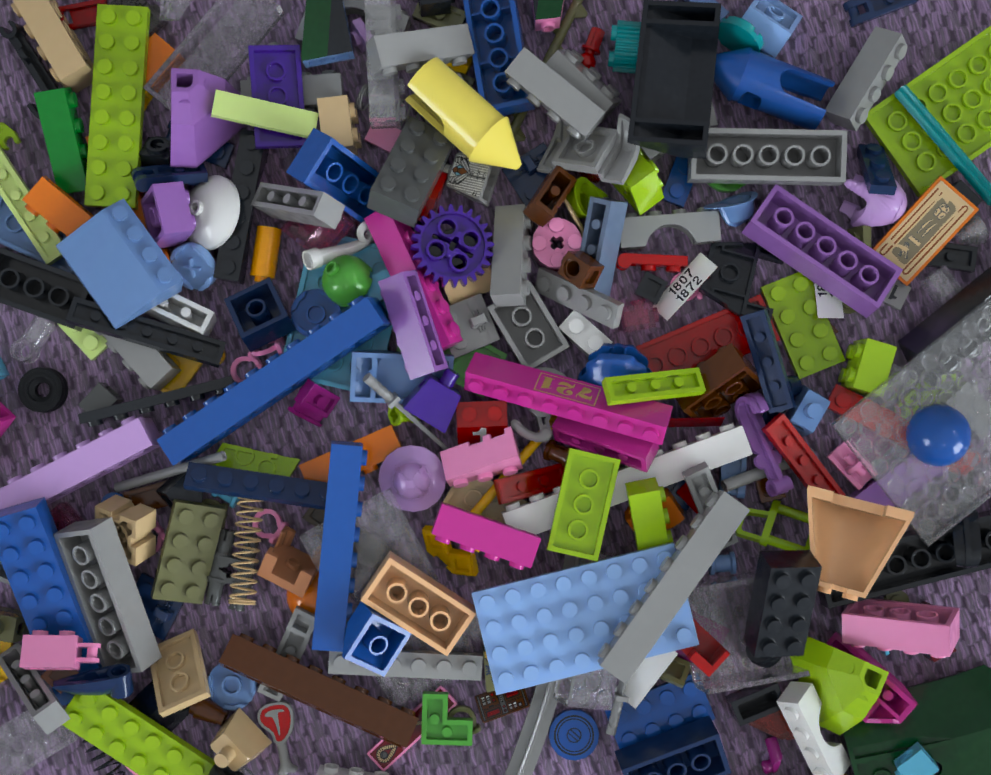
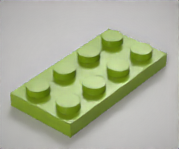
M797 272L760 287L767 307L773 309L772 320L794 373L799 379L846 361L828 318H818L815 287L810 279Z
M569 448L546 547L547 550L598 562L620 459Z

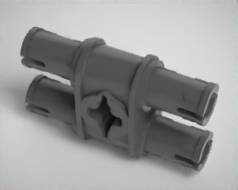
M221 529L210 575L207 576L209 585L206 599L204 600V603L207 605L212 603V606H220L224 584L252 582L233 578L230 576L231 571L224 568L231 566L235 562L252 561L232 555L231 551L236 531H229V529ZM245 534V535H244V536L253 537V538H258V539L261 538V537H259V536H257V535L253 536L252 534ZM259 542L244 543L243 546L258 548ZM242 548V551H254ZM256 553L239 555L256 559ZM258 563L239 564L237 566L255 569ZM233 567V568H234L235 570H237L238 572H249V571H250V570H244V569H239V568ZM244 574L235 576L253 579L254 574ZM253 584L237 586L251 589V587H253ZM233 588L232 594L247 593L248 591ZM247 595L235 596L247 599ZM229 605L231 610L235 608L236 611H245V605Z

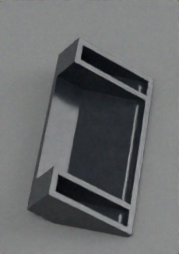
M644 0L628 143L677 157L706 159L721 3Z

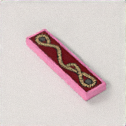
M440 684L436 689L433 690L437 692H448L442 684ZM448 692L449 712L458 702ZM422 702L412 710L415 712L414 716L419 718L405 750L380 739L367 751V755L382 771H386L421 738Z

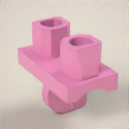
M847 440L840 443L827 456L828 460L857 490H860L877 474Z

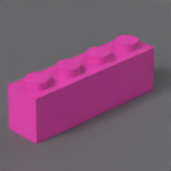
M557 416L552 425L555 441L590 453L620 459L621 464L646 473L659 450V444Z
M441 502L431 530V534L436 535L435 540L445 544H450V541L459 543V548L471 553H474L475 549L485 552L484 557L499 562L500 558L510 561L509 566L523 570L524 566L532 567L541 542V537L444 502Z

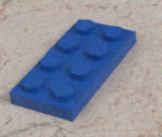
M694 671L688 674L683 688L669 682L652 687L636 709L629 703L623 702L615 735L619 749L706 716H710L712 720H715L698 672ZM613 703L603 706L608 721Z

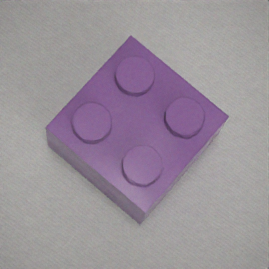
M183 181L152 184L140 201L147 231L160 248L180 246L196 228L195 217L190 213L189 192L185 190Z

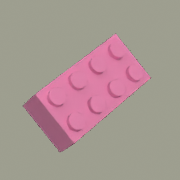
M870 598L848 604L841 614L842 643L850 644L856 648L869 646L876 647L880 651L900 650L909 655L923 653L930 654L934 658H945L951 656L960 638V608Z

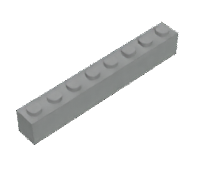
M719 490L717 493L713 492L705 503L707 505L702 515L698 513L690 523L692 527L687 536L682 535L675 544L677 549L671 558L667 556L659 567L661 570L660 574L656 579L651 578L644 588L645 595L640 601L637 599L631 605L628 611L630 616L625 623L621 621L616 626L613 632L615 635L610 644L605 643L598 652L597 656L600 657L598 659L599 665L623 683H628L749 513L750 509L725 491Z

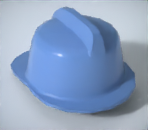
M753 191L742 192L721 201L705 205L703 208L719 210L722 219L727 225L737 227L753 216L755 211L754 200L758 197V193Z

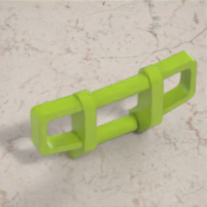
M773 500L770 511L748 508L750 511L746 516L767 519L761 536L742 530L744 520L735 532L736 536L757 542L765 547L770 545L782 550H810L809 535L805 546L770 535L777 514L809 524L807 512L780 504L781 501Z

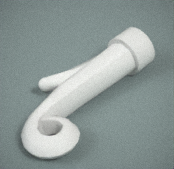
M363 221L357 228L358 240L320 249L315 247L304 250L302 259L305 267L308 270H314L328 264L338 256L353 255L369 246L373 242V237L366 222Z

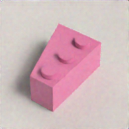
M511 426L504 428L505 434L492 438L488 434L482 436L483 442L471 445L470 442H466L441 451L440 456L448 485L450 487L454 486V488H462L469 485L468 482L476 480L486 482L492 480L493 476L500 474L510 476L523 469L517 440Z

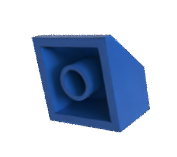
M361 601L347 622L342 657L385 677L410 638L411 633Z

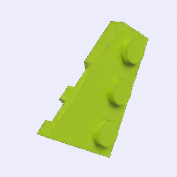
M222 442L217 452L224 451L227 455V460L212 465L291 477L301 459Z

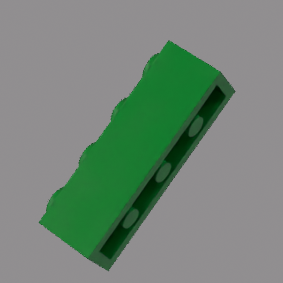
M71 87L35 92L34 97L56 185L66 193L85 191L88 144L84 143L83 140L84 124L77 115L78 99L75 92H72Z

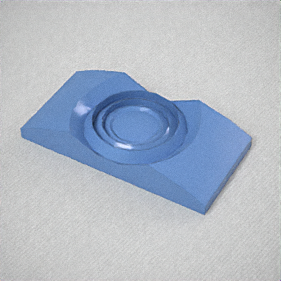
M387 350L352 351L350 402L386 403L382 396H379L377 392L363 381V377L368 373L383 384L388 391L396 392L401 399L399 401L400 404L425 376L410 380L405 370V362L401 352ZM444 354L448 368L453 370L454 355ZM445 369L432 374L440 379Z

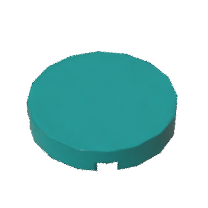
M729 16L727 19L724 17L720 20L718 39L723 46L731 51L752 47V50L760 52L764 45L762 35L760 33L757 35L754 32L755 27L743 18Z

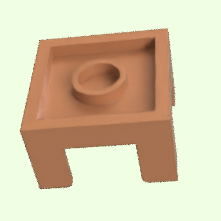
M285 525L275 547L270 546L266 552L257 575L303 598L319 571L322 544H318L313 557L291 546L296 531Z

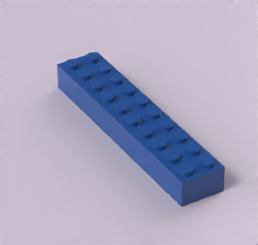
M363 295L350 302L351 308L344 312L342 310L335 312L328 318L329 323L313 327L307 332L309 335L307 338L301 341L297 339L287 345L288 351L281 355L276 353L265 361L266 366L250 370L244 375L246 378L244 381L239 383L237 381L233 382L223 389L225 392L219 397L213 396L203 403L204 408L187 413L182 417L183 422L178 425L174 423L162 431L164 435L158 438L157 442L171 464L174 466L194 459L304 385L307 379L311 380L391 326L388 313L379 299L376 297H363Z

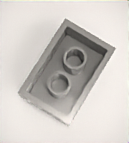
M557 50L547 61L546 65L605 111V118L601 121L603 123L622 102L618 97L620 95L619 91L611 84L606 86L600 80L602 75L592 66L590 68L585 67L581 63L584 58L576 50Z
M530 281V295L526 296V305L496 307L493 303L487 309L519 364L535 368L570 346Z

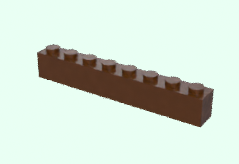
M240 633L239 636L232 634L219 660L220 666L404 750L407 748L419 718L414 716V711L406 707H401L399 710L391 706L392 701L381 696L375 699L368 695V690L360 686H355L353 689L345 685L346 680L338 676L332 675L329 678L322 674V669L314 665H309L307 668L299 664L300 660L292 655L286 654L283 657L276 653V648L268 644H263L261 647L253 643L254 639L246 634Z

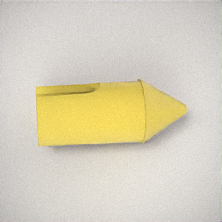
M438 57L429 60L416 72L407 85L414 94L409 95L405 101L469 158V162L518 170L521 167V159L507 116L504 117Z

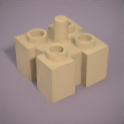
M114 495L95 506V519L112 517L129 564L137 566L156 554V536L151 532L156 527V509L141 503L134 506L132 500L119 495Z

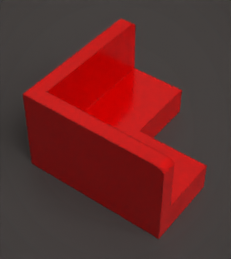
M693 619L699 645L681 649V651L710 677L730 653Z

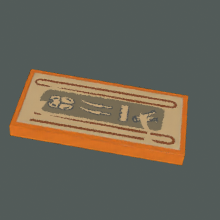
M939 176L872 249L903 269L898 280L905 286H908L979 211V208L942 176Z

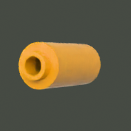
M257 226L250 276L255 277V282H260L269 277L275 280L282 230L279 228Z

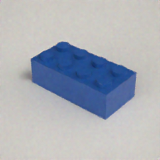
M313 128L286 173L311 190L327 193L345 205L344 213L362 223L365 221L364 218L375 212L367 208L370 189L379 172L334 138Z

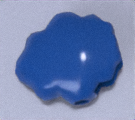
M605 343L589 355V362L580 371L577 380L602 386L601 382L605 377L650 373L653 371L648 368L647 357L639 352L634 345Z

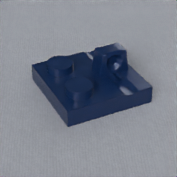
M544 142L520 157L522 165L518 170L502 168V172L525 206H527L548 174L537 172L536 169L547 150Z
M143 572L136 586L154 636L165 640L184 602L152 599L150 595L155 578Z

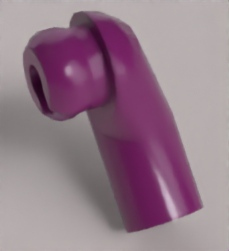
M777 736L764 739L769 753L768 760L761 762L762 771L765 774L776 773L782 761V753Z

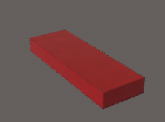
M558 463L493 480L498 504L502 505L529 498L542 492L543 494L552 492L553 488L561 485L564 472L562 464Z

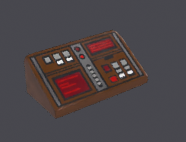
M525 688L499 695L492 691L474 696L483 723L530 707V701Z

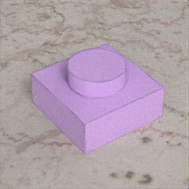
M359 17L351 22L349 31L352 44L358 46L363 53L367 50L366 43L373 36Z

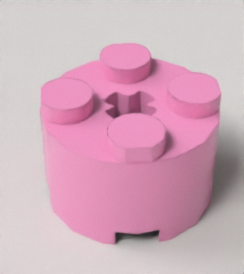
M560 217L552 218L543 227L538 226L532 239L534 259L542 267L559 271L561 261L568 251H580L582 243L580 231L573 223ZM560 240L562 242L561 247L563 248L560 249L557 247L555 248V250L552 249L551 246L553 243L551 241Z

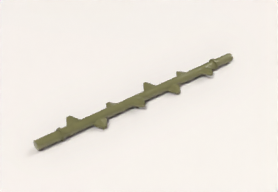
M572 0L560 23V28L553 31L555 36L542 60L545 64L557 50L563 49L561 45L574 19L587 17L588 13L582 5L583 0ZM528 111L512 114L514 119L511 123V129L515 142L525 141L526 139L520 127Z

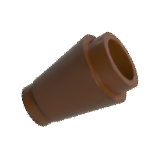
M210 698L191 705L188 712L193 715V719L223 726L229 714L228 711Z

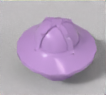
M415 445L399 447L387 455L380 467L378 479L381 492L388 502L400 510L411 512L428 509L438 502L445 490L446 484L443 465L437 455L425 447Z

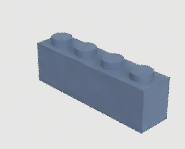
M590 196L580 251H584L605 266L595 287L592 289L610 297L628 202L608 197Z

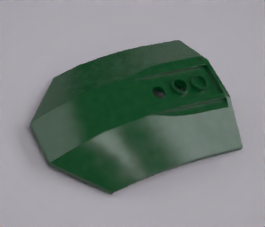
M983 664L953 675L906 687L918 705L901 724L865 723L862 720L843 733L854 775H896L894 771L897 769L893 760L916 742H919L928 754L942 765L941 772L936 775H991V668Z

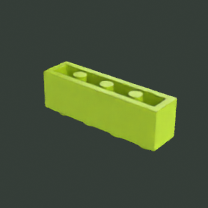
M656 477L625 483L637 551L673 542L671 530H666V524L670 523L668 510L662 506V502L666 501L665 490L663 486H658Z

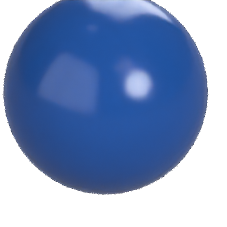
M944 404L928 405L918 410L910 418L905 434L907 446L914 457L927 465L938 467L951 465L959 461L968 451L972 438L971 428L965 416L957 409Z

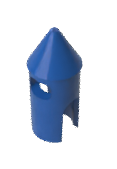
M752 47L717 53L714 83L728 101L737 102L807 130H815L822 121L827 111L826 109L790 95L784 90L821 101L828 88L835 85V81L752 50Z

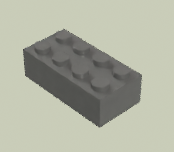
M409 116L370 189L367 208L414 228L452 153L454 145L433 125Z

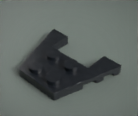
M711 243L707 258L718 268L699 287V292L738 317L767 308L771 321L772 308L750 303L748 299L758 258L781 265L784 262L757 243Z

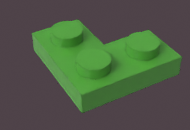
M423 691L421 744L472 746L473 718L448 717V692Z

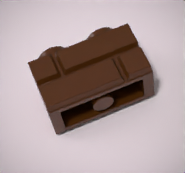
M556 165L546 175L523 210L524 215L541 227L546 225L554 217L558 208L577 181L576 178L561 166Z

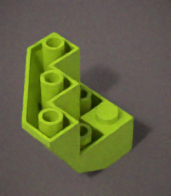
M807 636L804 655L790 656L799 682L813 683L822 702L819 726L838 735L843 734L865 718L879 698L889 674L886 670Z

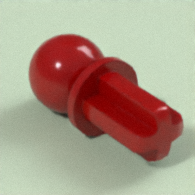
M598 27L591 28L585 45L581 47L585 51V53L581 54L584 58L581 63L587 68L591 66L595 68L596 60L594 55H600L599 48L605 32Z

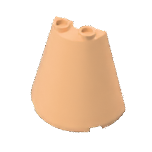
M808 485L807 503L810 551L822 566L817 591L831 594L832 590L843 592L842 598L858 602L859 597L866 598L914 518L915 512L836 494L834 491Z

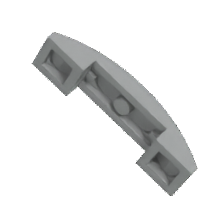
M296 606L278 646L277 654L283 657L289 654L301 660L313 634L315 614ZM261 684L257 692L278 702L283 697V694Z

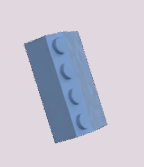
M124 198L98 212L56 245L58 251L115 330L182 291L183 279Z

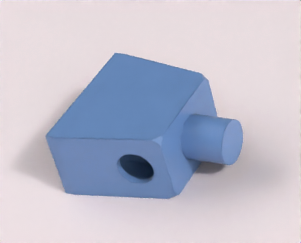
M802 385V391L794 399L796 407L788 409L786 417L798 433L804 437L815 431L831 401L807 386Z

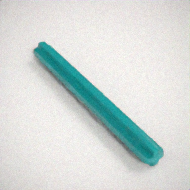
M907 85L900 87L894 93L895 97L982 199L991 206V183Z

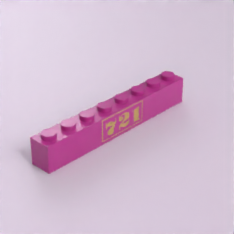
M477 352L474 353L465 372L464 390L659 445L663 444L673 406L657 401L608 406L602 386Z

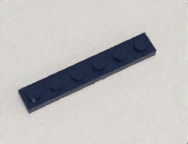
M189 462L183 486L186 490L325 510L328 482Z

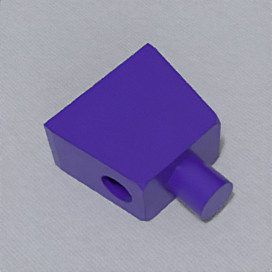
M450 368L445 369L440 379L433 374L426 375L402 402L403 409L445 433L461 398L459 390L453 387L460 375Z

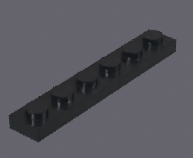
M75 296L66 317V323L217 368H219L226 345L225 341L142 316L136 317L115 330L97 303Z
M232 376L78 414L80 424L87 423L89 428L104 424L103 418L113 416L114 421L128 418V412L139 410V414L155 411V405L164 403L165 408L179 405V399L189 397L191 402L205 398L204 393L214 391L215 395L225 393L223 389L233 383Z

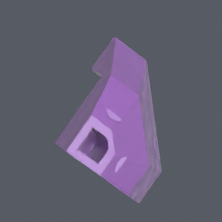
M171 68L170 167L197 168L246 126L245 124L211 117L216 89L241 95L225 79L197 69Z

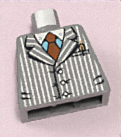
M458 152L455 155L453 164L446 163L443 172L448 173L446 184L453 192L488 207L501 167L469 162V158L466 155Z

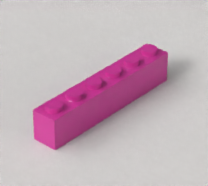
M376 211L364 218L390 277L400 272L417 270L420 260H412L413 255L418 252L410 250L411 245L417 243L411 239L412 234H416L411 229V226ZM422 268L417 270L442 349L445 351L463 341L460 335V328L453 320L449 304L441 294L438 281L433 284V275L431 274L424 278L426 269Z

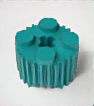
M618 20L617 25H612L610 40L615 41L614 51L609 50L608 67H612V72L635 74L641 22Z

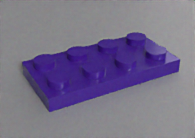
M248 45L251 97L304 109L300 45ZM254 127L255 149L301 148L307 139Z

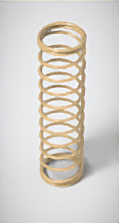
M237 497L238 499H244L236 503L238 506L253 510L237 511L235 514L253 520H243L235 523L238 527L252 530L235 532V536L250 540L238 541L233 543V545L238 548L254 551H240L232 554L234 557L252 561L232 563L231 566L250 571L232 573L230 576L253 582L230 584L231 588L250 592L230 594L229 597L232 599H228V603L256 605V600L235 596L256 594V590L238 587L237 585L256 584L258 581L235 575L258 573L257 569L237 566L239 564L259 563L258 559L237 554L258 553L260 550L237 544L261 542V539L239 534L261 532L262 529L240 525L239 523L262 522L263 519L239 513L262 512L264 509L240 504L244 502H261V500Z

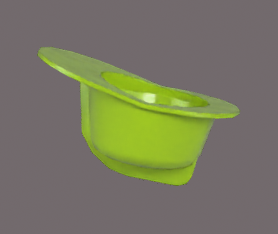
M585 177L576 179V183L566 197L580 219L587 216L590 196L608 197L605 192Z

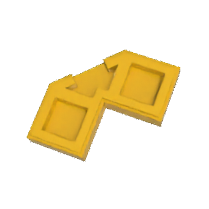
M425 525L422 529L426 551L429 554L441 559L447 565L446 568L453 574L474 577L478 574L479 569L475 551L471 553L462 549L452 548L451 541L450 544H445L435 540L436 535L431 534L433 526Z

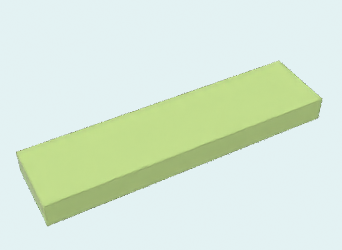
M217 89L211 117L303 138H308L313 128L316 129L319 115L317 112Z

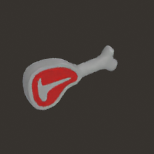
M286 700L268 702L260 707L257 719L260 726L271 733L273 742L277 745L280 759L277 775L295 773L298 770V766L290 761L287 741L295 723L294 708Z

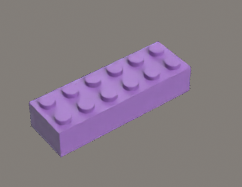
M777 184L771 189L741 232L865 318L879 309L903 271L893 262Z

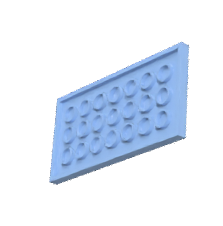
M670 542L598 560V562L594 561L472 591V598L496 695L604 669L598 663L600 658L597 656L598 652L605 643L610 644L615 637L613 632L616 626L621 621L625 623L630 616L628 611L631 605L637 599L639 601L646 593L644 591L646 584L651 578L656 579L660 574L661 570L659 567L667 556L671 558L675 553V544ZM688 598L645 658L699 645Z

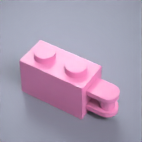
M33 630L32 635H23L19 667L25 670H80L81 663H99L100 658H97V654L101 644L83 643V638L75 635V631L64 630L59 631V635H49V631ZM82 649H87L86 657H81Z

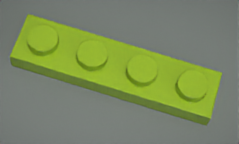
M699 367L605 377L601 382L608 406L702 395L706 391Z

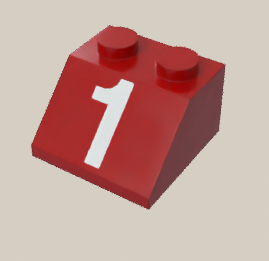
M459 402L457 405L458 445L470 442V445L483 442L482 436L488 434L492 438L505 434L504 428L508 427L507 402Z

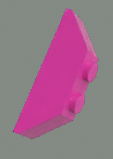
M835 632L826 643L888 671L863 648H856L850 644L842 643V635L838 632ZM889 672L879 698L863 721L865 723L901 724L918 703L903 683Z

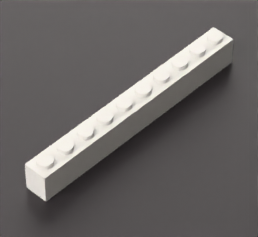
M732 422L720 426V432L711 435L710 431L696 435V441L687 443L686 440L674 443L672 444L673 449L663 452V449H659L647 473L626 465L618 469L610 507L628 501L625 483L656 477L658 486L666 487L684 480L683 471L704 461L709 469L712 470L752 455L753 453L743 426H734ZM560 486L553 488L554 493L544 496L542 492L529 497L530 502L520 505V502L517 501L506 505V511L501 512L505 524L535 535L550 530Z

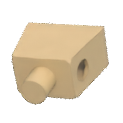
M239 708L220 727L210 746L216 753L214 762L218 767L225 768L228 766L232 771H237L256 758L272 741Z

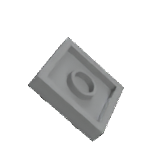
M481 293L449 306L450 313L454 322L459 326L460 335L463 339L460 343L449 348L451 354L454 355V359L500 341Z

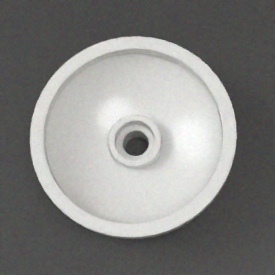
M212 175L208 177V182H201L196 185L189 194L190 213L195 217L196 228L188 239L190 242L202 245L207 250H213L222 246L230 238L235 230L240 214V197L234 183L226 177Z

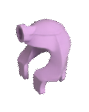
M855 174L853 180L846 179L844 185L854 193H857L858 196H861V198H864L866 206L861 209V206L844 200L839 212L845 214L851 220L850 224L853 227L863 225L874 227L893 224L906 211V192L895 180L897 185L895 195L869 194L864 177Z

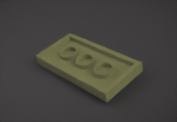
M174 499L150 595L152 599L202 605L208 583L207 576L210 575L213 556L226 511L224 506Z

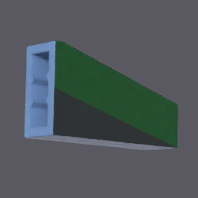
M306 0L301 52L305 68L355 59L343 0Z

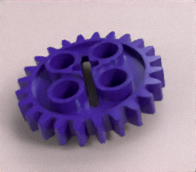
M449 204L447 211H445L440 205L438 207V214L431 209L428 212L430 219L425 216L421 217L420 221L424 226L416 224L414 229L419 234H412L411 239L417 243L412 244L410 250L417 251L418 253L413 255L412 260H420L417 270L425 268L426 272L423 277L426 278L430 274L433 275V284L440 279L442 280V287H445L448 281L451 282L452 288H456L458 281L465 287L467 285V278L474 283L477 280L475 273L482 276L485 273L482 267L488 268L490 266L489 261L485 258H492L494 253L487 250L494 246L493 242L487 241L493 234L492 232H484L488 223L481 225L478 223L481 215L475 218L471 217L473 209L463 213V205H460L458 210L454 211L453 205ZM440 225H450L453 233H443ZM432 235H436L439 239L432 238ZM463 237H472L475 240V246H467L464 243ZM451 242L456 243L453 251L449 249ZM437 246L440 248L441 256H432L429 252V247ZM465 253H470L473 257L469 258ZM452 259H461L464 263V268H455L452 264Z

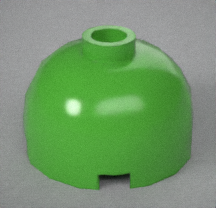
M338 256L325 266L321 280L323 290L337 305L349 307L348 303L363 295L364 297L372 284V278L369 277L372 268L356 256Z

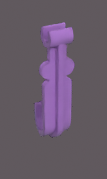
M758 392L747 393L739 397L734 406L735 415L739 425L743 426L752 453L757 455L753 461L754 465L758 469H763L768 479L766 491L770 497L787 493L788 490L794 488L793 482L789 476H783L778 465L782 461V456L778 451L773 450L774 445L761 430L766 424L760 413L769 410L768 404Z

